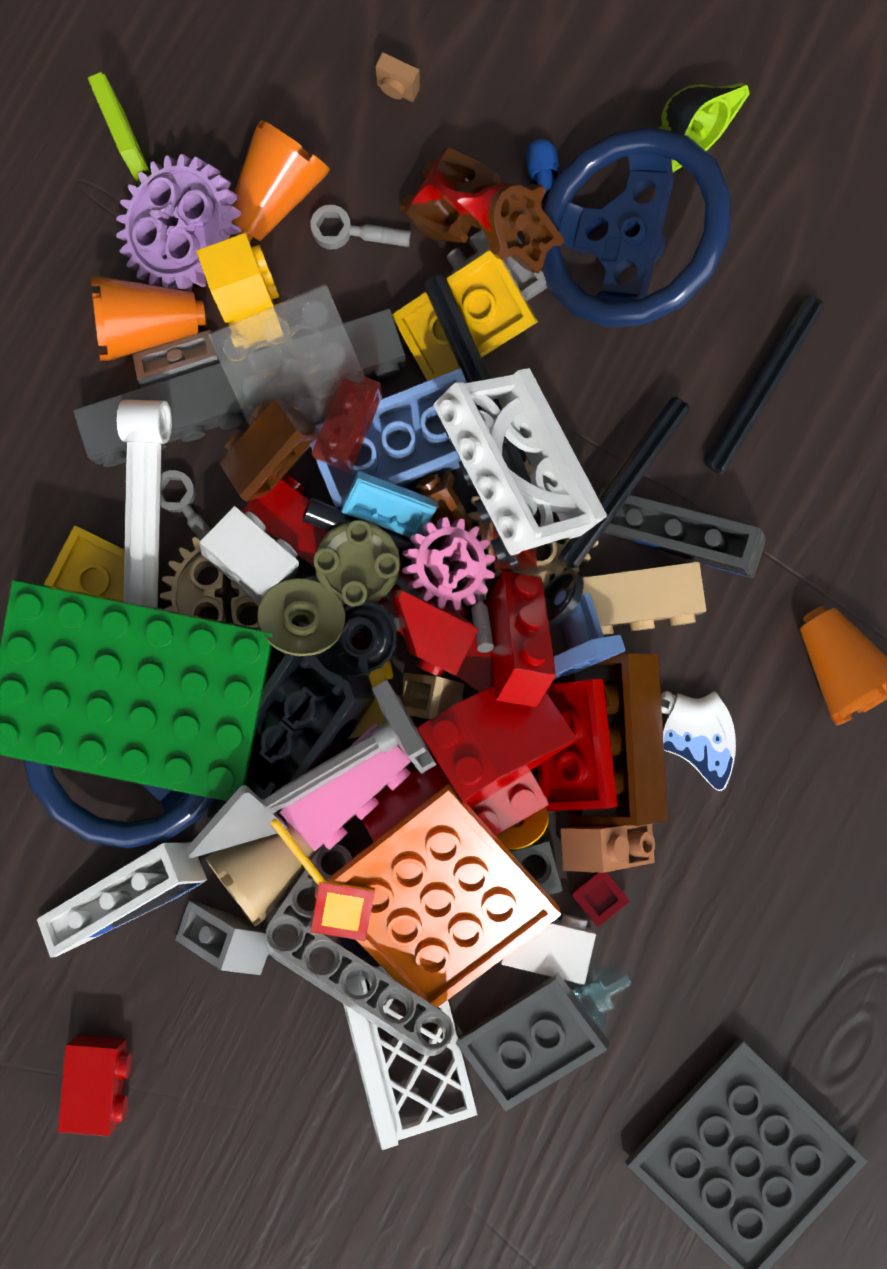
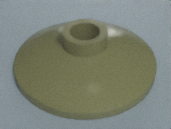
M309 579L283 581L273 586L263 596L259 604L258 625L260 631L273 633L272 638L264 634L266 640L274 648L286 654L311 656L324 652L338 641L344 629L345 611L340 599L334 592L332 594L329 593L317 581ZM302 621L308 626L299 627L294 625V623Z

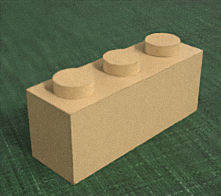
M699 562L583 578L584 589L582 595L590 593L603 635L614 634L613 626L629 624L630 632L655 628L654 621L670 619L671 626L691 624L696 622L695 615L707 612Z

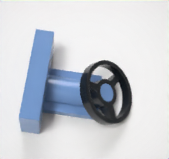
M566 570L558 574L544 590L546 608L549 600H551L552 608L555 609V615L548 618V623L550 626L561 623L569 650L554 656L556 671L554 679L568 677L626 651L621 635L604 637L590 593L582 595L584 589L583 578L573 570ZM574 578L569 587H562L557 593H554L564 581Z

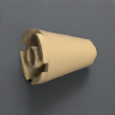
M285 821L287 831L311 861L321 848L314 851L297 831ZM278 833L215 851L205 858L231 897L242 907L241 910L254 927L267 917L305 871L304 866Z

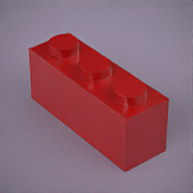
M503 570L485 603L489 611L494 648L491 651L495 697L496 701L537 707L556 677L543 582L540 577Z

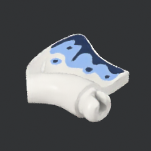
M669 691L662 692V713L668 714L663 727L664 751L678 755L688 761L714 789L722 791L728 784L736 751L734 725L726 706L715 691L699 699L679 693L673 695Z

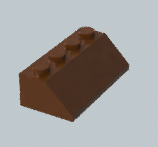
M618 654L568 677H563V683L603 679L618 807L608 809L570 810L571 824L640 826L667 822L668 811L658 654Z

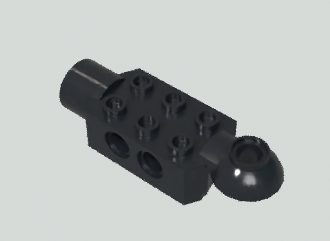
M364 602L362 605L354 607L347 606L344 609L345 624L343 632L333 646L324 652L311 656L286 654L264 686L245 785L260 799H266L281 787L336 756L376 697L372 690L373 687L369 674L371 671L377 670L387 663L397 646V630L394 621L384 608L372 602ZM367 627L370 628L373 634V640L369 647L364 641V632ZM216 799V803L219 809H221L227 802Z

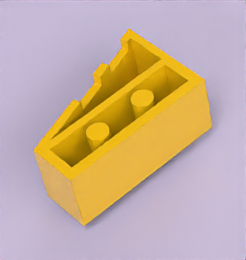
M246 233L196 250L210 291L224 322H228L232 330L230 334L234 344L238 347L240 356L287 342L272 301L279 298L260 245L251 247Z

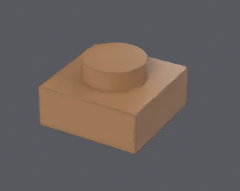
M382 52L376 65L377 86L394 99H402L403 97L414 102L420 90L419 69Z

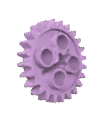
M180 154L178 161L169 156H165L164 167L154 161L151 162L152 175L148 176L141 171L138 173L141 182L139 187L128 185V189L133 197L131 200H121L120 202L128 210L126 215H120L116 219L125 224V229L118 232L116 237L127 242L119 251L121 254L130 257L127 267L137 271L136 277L138 279L148 282L149 285L182 289L189 292L192 291L193 283L201 287L206 286L205 275L196 250L230 238V235L241 232V228L233 225L232 220L238 218L242 213L235 207L230 206L238 199V196L228 190L231 182L220 175L221 171L197 157H194L192 160ZM190 246L189 251H188L187 255L185 256L186 250H187V248Z

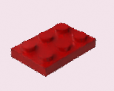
M603 679L551 684L546 693L577 737V741L537 766L539 787L549 803L546 806L547 811L618 807Z

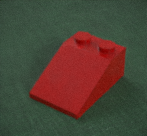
M494 686L454 704L417 728L462 802L470 808L475 807L577 741V737L547 693L544 694L537 707L496 701Z

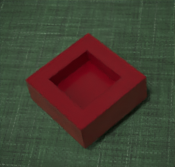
M595 872L570 892L597 928L630 903V900L607 872Z

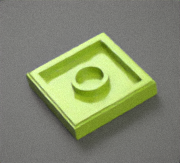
M100 72L88 77L89 83L119 153L135 181L140 186L141 182L138 173L141 171L150 176L151 172L129 121L105 74Z

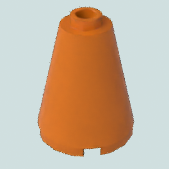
M260 120L255 129L234 191L238 199L230 205L242 213L238 218L232 220L233 225L241 228V232L235 235L238 236L246 233L249 242L253 237L261 241L330 171V168L315 155L309 157L310 154L301 148L302 146L266 121Z
M90 276L91 286H100V293H92L98 346H107V350H99L100 361H110L198 334V326L205 325L203 300L195 301L194 292L102 276Z
M823 605L805 615L803 620L806 624L800 628V632L834 724H843L853 719L850 714L855 711L858 713L863 711L865 713L887 700V656L837 608L827 610Z

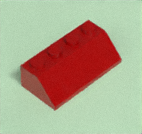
M435 757L433 759L436 765L421 774L415 767L409 770L411 774L396 789L392 791L387 785L375 796L380 803L362 819L373 842L382 837L446 785L449 784L454 789ZM529 771L471 809L493 834L497 835L546 807L549 803L532 772Z

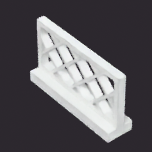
M373 966L374 968L378 969L388 977L392 978L382 967ZM353 976L347 980L346 987L350 993L363 995L368 992L365 977ZM393 999L387 1000L383 1004L385 1014L388 1013L397 1019L404 1017L389 1008ZM448 1000L439 1006L440 1010L450 1017L454 1029L453 1037L447 1048L451 1049L453 1059L444 1074L425 1064L429 1056L422 1054L418 1060L401 1050L400 1047L403 1042L399 1039L392 1045L380 1038L377 1025L343 1004L376 1137L382 1150L399 1145L398 1140L477 1115L462 1053L456 1045L458 1037ZM439 1025L434 1033L421 1026V1033L430 1037L428 1043L436 1044L437 1042H442L443 1038L440 1035L443 1031ZM382 1046L391 1050L386 1060L384 1058ZM396 1054L416 1065L405 1086L400 1085L389 1077L388 1069ZM422 1069L441 1079L430 1101L411 1091ZM455 1069L459 1082L451 1078ZM447 1083L461 1090L465 1107L448 1112L436 1105ZM392 1087L401 1092L396 1101ZM407 1096L426 1106L418 1122L405 1126L401 1125L398 1112ZM432 1111L440 1114L429 1118Z

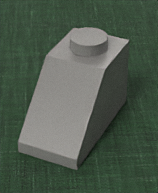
M195 901L188 902L175 940L220 970L261 975L269 954L266 945V929L259 925L254 927L245 918Z

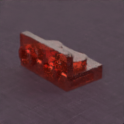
M365 376L361 385L348 379L342 380L312 450L314 459L351 473L383 397L381 383Z

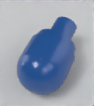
M536 139L528 145L525 151L526 167L531 180L545 188L544 197H546L554 179L559 174L560 166L553 143L546 139Z

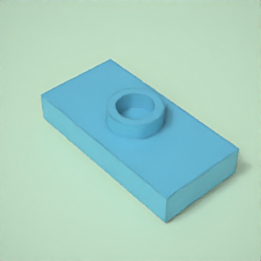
M360 471L357 472L342 503V513L407 537H411V535L416 533L423 535L422 526L430 522L437 508V501L435 499Z

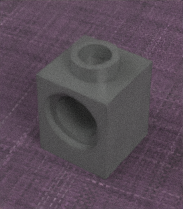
M547 838L538 839L525 848L509 850L521 865L523 860L529 855L541 856L544 859V868L540 874L532 877L548 895L563 891Z

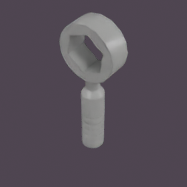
M325 205L318 208L310 221L311 232L315 242L326 249H338L344 246L349 241L350 236L361 237L364 241L404 247L410 246V230L370 224L363 226L351 225L347 212L336 205ZM325 218L340 219L343 228L338 236L322 235L319 227Z
M168 470L162 473L160 506L170 512H183L187 518L188 526L196 538L201 541L208 534V531L211 530L203 517L195 513L191 507L196 497V487L193 481L185 473L178 470ZM169 480L183 481L187 489L180 503L167 502L162 493Z
M473 592L476 603L471 611L474 627L478 628L475 636L476 646L479 652L486 653L494 648L488 607L484 604L486 594L479 595Z

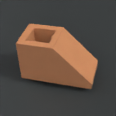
M652 824L640 826L580 825L561 828L563 871L605 873L655 863V840Z

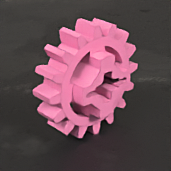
M447 517L437 520V529L431 522L422 526L424 536L416 533L409 538L416 546L415 549L403 551V556L411 559V565L402 568V573L413 574L414 580L407 585L408 589L420 588L422 592L418 599L427 602L434 598L433 606L438 609H443L446 602L450 611L460 609L461 601L466 606L475 604L476 600L473 592L479 595L486 594L488 589L482 581L483 579L494 578L495 573L486 569V563L495 561V556L485 555L483 550L490 544L489 539L478 541L476 536L480 528L475 526L465 531V520L461 518L455 520L452 526H450ZM445 536V540L441 541L439 549H427L435 539ZM466 547L469 549L472 558L470 557L468 551L466 550ZM449 557V563L455 565L454 571L449 572V566L443 564V558ZM424 568L427 570L428 574L430 575V577H431V579H432V582H430V581L428 580V578H427V576H426V574H425ZM470 579L461 590L452 593L453 589L457 587L459 580Z

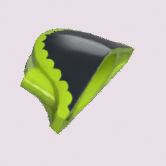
M738 83L714 87L699 84L685 87L675 93L666 103L661 117L662 125L658 128L687 135L707 151L724 133L749 96L748 85ZM672 160L673 172L683 167L677 161Z

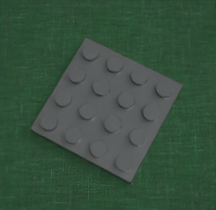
M741 1038L732 1045L625 1160L627 1166L732 1269H770L868 1162Z

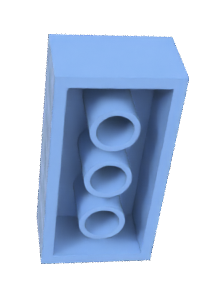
M461 368L315 426L322 433L312 443L311 448L335 507L342 509V503L358 471L407 489L415 486L421 479L430 474L437 473L440 476L460 468L458 461H461L455 447L450 444L442 421L434 408V403L454 383H467Z

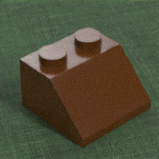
M274 398L272 402L269 399L264 400L252 413L250 418L254 423L244 434L241 431L237 432L223 448L227 454L219 464L239 496L246 502L268 495L322 433L285 398Z

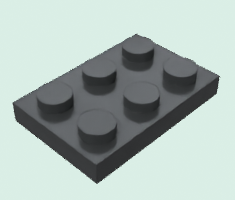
M559 973L461 1034L456 1041V1045L503 1109L508 1111L608 1049L609 1041Z

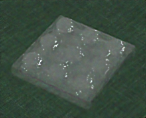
M326 284L208 334L249 426L254 423L250 418L252 413L266 399L272 402L274 398H285L314 426L376 402Z

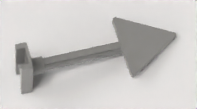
M388 680L372 688L386 720L385 723L371 730L372 734L281 787L266 799H260L248 786H241L186 848L188 857L194 858L277 834L271 825V821L275 818L287 830L285 821L275 813L276 811L290 806L381 751L386 753L399 745L421 774L435 766L436 763L400 697L395 694Z

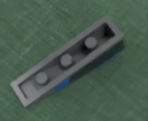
M602 488V489H601L599 498L601 497V495L603 494V492L606 490L605 488ZM632 495L628 496L604 530L605 533L753 579L766 542V538L759 527Z

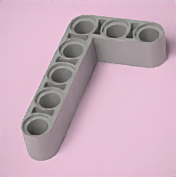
M336 844L330 850L323 846L315 854L311 862L324 879L327 880L332 875L326 874L321 867L326 861L337 860L345 866L352 860V856L344 846ZM305 869L266 929V945L269 954L287 968L420 1054L435 1056L442 1053L454 1034L453 1023L445 1012L325 935L311 932L314 910H303L299 907L298 900L306 894L315 895V889L318 887V884ZM281 930H291L297 935L298 939L293 946L282 948L274 943V936ZM324 952L332 957L334 964L329 970L319 972L311 967L309 963L310 958L314 954ZM353 976L365 977L370 984V990L363 995H354L346 987L347 980ZM398 999L404 1003L406 1015L401 1019L393 1020L385 1014L383 1004L387 1000ZM427 1022L439 1025L443 1031L442 1042L437 1044L426 1042L421 1035V1026Z

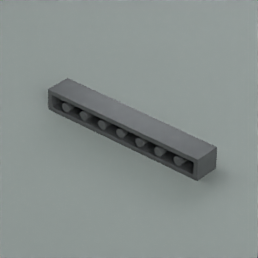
M387 309L75 409L73 412L87 457L98 465L103 464L104 467H112L126 462L127 442H123L120 439L117 430V410L120 402L124 399L167 401L172 414L171 435L167 443L181 439L182 442H190L205 436L206 430L218 426L221 429H231L244 423V418L251 416L254 410L266 399L272 402L274 398H285L289 403L298 401L299 404H309L321 399L322 393L336 388L339 392H345L359 387L361 380L376 376L377 379H386L395 376L400 372V368L406 366V360L391 311ZM164 443V444H161V451H162V450H164V449L166 448V444H165V443Z

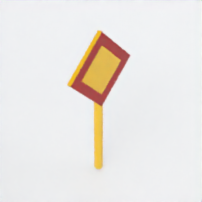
M276 818L271 821L273 828L319 886L311 932L366 941L375 889L326 881L282 823Z

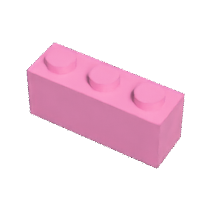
M377 723L373 724L352 745L371 735V730L380 725ZM399 746L386 753L381 751L290 806L283 808L279 813L314 851L323 845L330 850L348 833L343 826L356 815L360 820L364 819L380 803L375 796L388 785L393 791L411 774L406 768L411 761Z

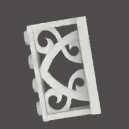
M530 368L518 370L513 375L470 383H454L434 403V408L510 555H516L524 550L569 537L572 539L579 537L607 517ZM493 399L499 400L502 410L492 401ZM475 404L482 407L486 412L478 410ZM504 436L513 445L525 452L533 467L531 483L525 481L507 467L502 457ZM537 508H539L541 515L540 527H538L533 517ZM552 512L557 513L560 522L553 523Z

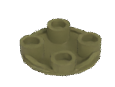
M357 520L343 523L328 532L319 544L314 557V566L322 587H325L331 594L334 592L341 603L354 607L360 606L364 602L375 603L389 593L396 584L400 570L398 549L389 534L377 525Z

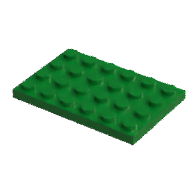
M18 579L12 580L0 646V755L228 801L241 786L245 785L272 648L264 634L272 638L273 633L262 632L260 629L53 586Z

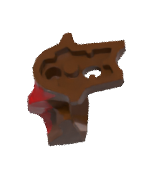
M449 147L443 150L437 161L427 162L421 172L423 183L417 193L407 194L400 204V209L427 238L465 243L468 239L467 233L470 227L474 226L483 230L489 242V250L497 259L503 260L511 256L524 269L539 274L544 266L547 252L553 246L561 247L565 241L541 208V201L546 192L542 185L536 184L523 187L516 184L501 183L502 178L496 171L480 161ZM518 231H522L525 236L524 244L518 242Z

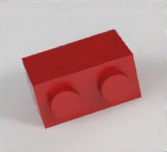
M77 1035L66 1044L58 1132L110 1136L119 1123L124 1122L128 1107L127 1095H122L123 1079H128L132 1062L131 1053L126 1052L127 1039Z

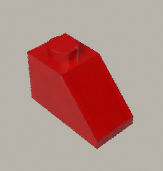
M394 589L391 595L409 653L420 658L417 667L438 677H441L444 670L456 676L476 636L478 628L402 590Z

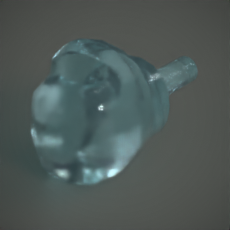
M626 975L607 987L600 980H597L594 983L582 985L571 991L599 1029L603 1030L606 1026L605 1013L614 1008L610 997L632 985Z

